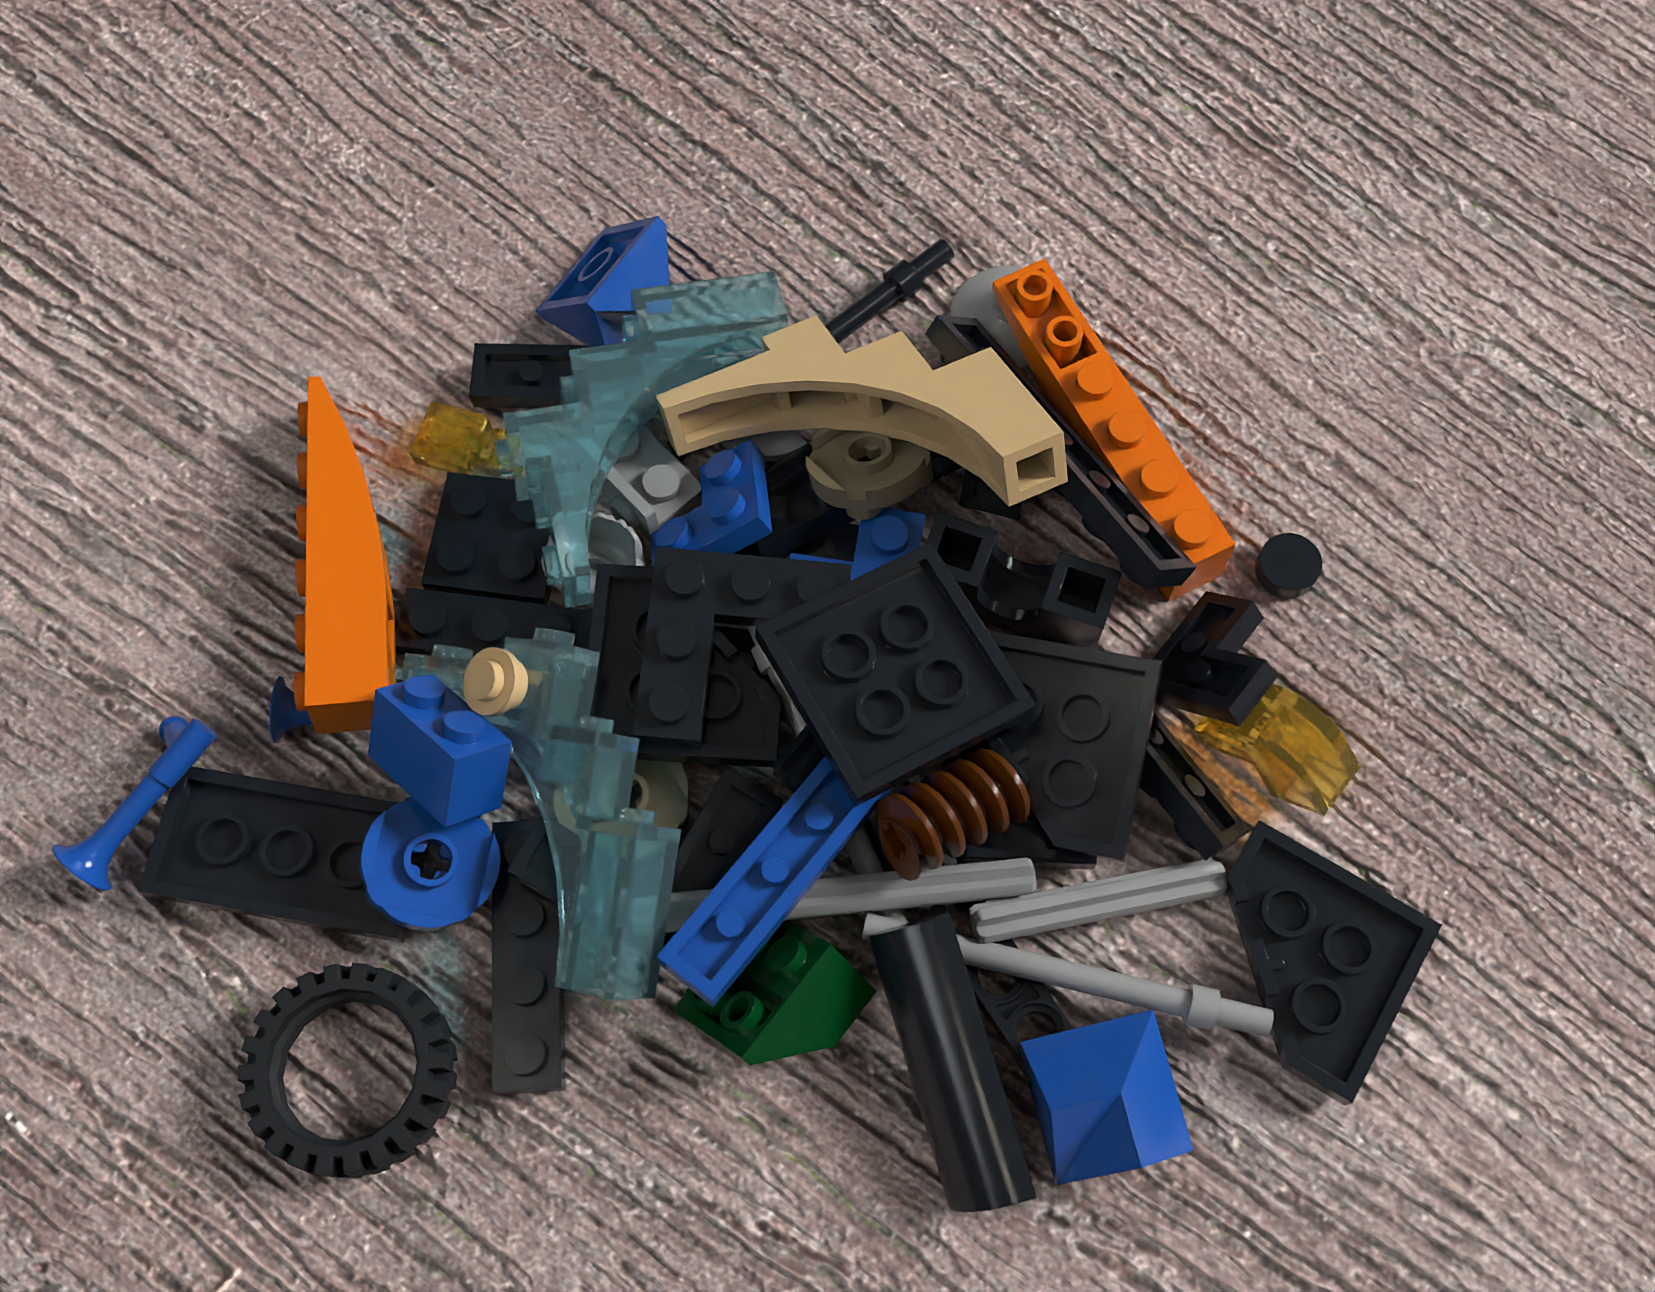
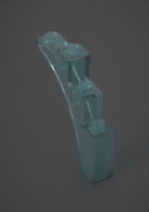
M775 271L631 290V315L621 317L623 343L568 350L570 376L559 377L563 405L503 413L506 439L494 441L500 478L513 477L517 501L532 500L537 530L549 528L552 545L542 547L544 567L548 586L561 584L565 608L591 604L588 547L592 516L608 473L630 439L660 410L656 395L763 353L764 348L761 337L788 327L789 319Z
M535 628L533 640L505 637L503 649L511 652L526 669L528 675L527 692L521 704L514 710L495 717L482 716L512 741L510 753L524 772L545 822L556 871L560 925L555 987L609 1000L655 999L660 969L656 956L663 949L681 829L653 825L655 811L629 807L639 738L612 734L614 720L590 716L600 652L573 646L575 634L559 630ZM434 644L432 656L405 653L401 679L408 680L414 676L434 674L466 702L463 692V679L466 668L472 659L473 650Z

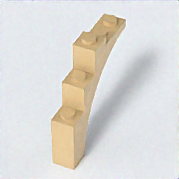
M816 315L761 337L764 348L763 353L656 395L669 441L678 456L722 441L761 433L827 428L882 434L887 437L909 441L944 455L981 478L1009 507L1068 482L1064 432L991 347L933 370L902 331L844 353Z

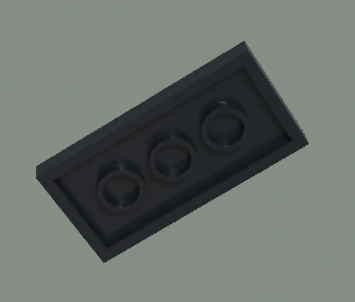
M191 766L174 787L170 789L137 891L147 897L404 943L408 928L388 920L368 902L359 869L361 848L369 828L374 820L385 810L387 811L398 802ZM427 844L423 854H411V864L420 868V877H422L430 844Z

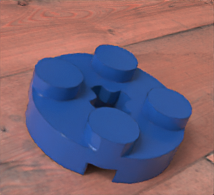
M411 796L405 798V801L393 805L375 819L364 839L360 853L359 869L368 902L388 920L412 930L437 931L464 922L487 900L497 882L500 870V848L495 835L491 834L488 825L480 818L481 815L448 827H443ZM427 844L439 846V857L449 861L448 871H437L432 879L420 877V868L411 864V854H423Z

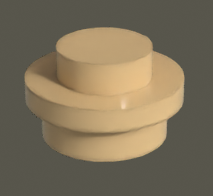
M496 647L485 648L478 652L469 662L463 679V692L468 706L477 714L491 717L502 715L517 708L523 701L528 688V675L523 664L511 652Z

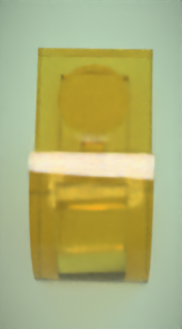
M1274 683L1240 727L1203 717L1194 728L1204 746L1253 764L1271 796L1321 816L1327 813L1360 769V765L1347 739L1332 720L1303 697Z

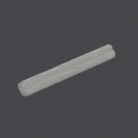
M1212 858L1207 861L1201 859L1034 892L1028 895L974 904L969 909L970 928L973 937L979 943L987 944L1218 897L1227 890L1226 871L1221 862L1215 861Z

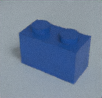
M434 674L414 676L404 682L375 689L368 756L443 827H448L501 808L512 745L510 739L482 715L474 712L461 697Z

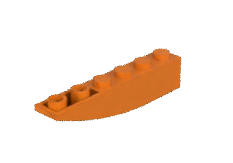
M1044 258L993 281L992 289L1043 394L1197 566L1181 586L1159 588L1166 600L1169 602L1220 577L1236 543L1047 260Z
M321 376L308 377V402H298L297 406L300 435L302 439H307V452L297 454L298 481L302 490L307 489V504L297 505L296 507L297 532L300 542H306V558L296 559L295 563L298 594L300 597L306 596L305 614H296L294 622L297 650L299 653H305V671L295 672L294 698L297 710L307 711L317 734L371 730L375 689L396 684L395 611L388 560L367 481L346 425Z

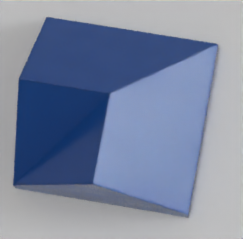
M659 216L604 228L535 312L545 321L587 345L618 346L642 315L671 311L667 229L664 221Z
M1154 1010L1018 1043L1055 1185L1139 1169L1193 1151Z

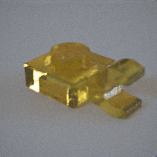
M431 401L409 450V454L415 464L445 472L472 475L477 463L506 473L516 474L525 453L522 449L514 447L518 439L517 436L506 430L492 429L487 415Z

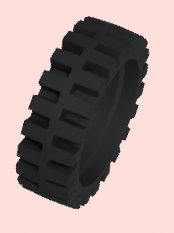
M352 963L351 967L341 964L328 965L323 967V973L316 974L309 971L297 977L298 985L295 988L283 987L272 997L276 1005L270 1011L261 1009L253 1021L260 1027L255 1037L246 1035L241 1051L248 1054L247 1064L238 1065L237 1081L245 1084V1093L239 1094L242 1110L249 1113L252 1118L247 1124L253 1134L264 1140L266 1143L264 1147L275 1157L286 1161L287 1164L305 1172L324 1177L356 1178L366 1174H378L389 1170L391 1164L404 1162L416 1153L414 1148L421 1142L427 1143L437 1131L433 1126L438 1118H445L451 1105L447 1101L450 1089L455 1090L458 1074L453 1070L454 1061H458L456 1045L451 1041L450 1034L452 1031L446 1018L440 1013L438 1006L411 981L384 968H375L368 964ZM351 1002L378 1004L396 1014L411 1034L417 1060L412 1090L397 1115L374 1133L348 1141L322 1138L303 1127L288 1105L283 1077L289 1050L303 1028L325 1010Z

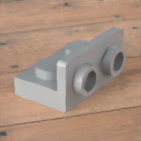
M626 408L588 439H585L577 430H574L566 437L572 455V460L568 462V466L577 480L589 491L598 487L610 500L607 506L615 519L625 520L627 525L632 527L633 530L638 528L650 542L651 534L660 529L665 522L672 518L686 515L702 503L701 483Z

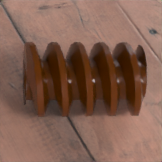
M980 748L969 753L965 760H956L946 765L943 771L937 770L924 776L922 782L915 781L902 787L899 794L892 793L880 798L875 808L877 834L882 849L893 869L900 877L912 881L920 876V863L930 870L937 869L942 866L944 860L943 852L951 858L959 857L965 852V841L973 846H978L986 842L988 831L995 835L1002 834L1008 830L1010 820L1015 823L1026 821L1030 814V798L1024 783L1006 759L993 750Z

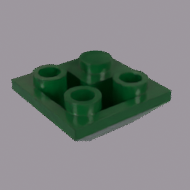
M786 920L782 922L714 1007L710 1006L687 987L686 993L672 1010L686 1022L748 1065H755L835 1047L877 990L830 943Z

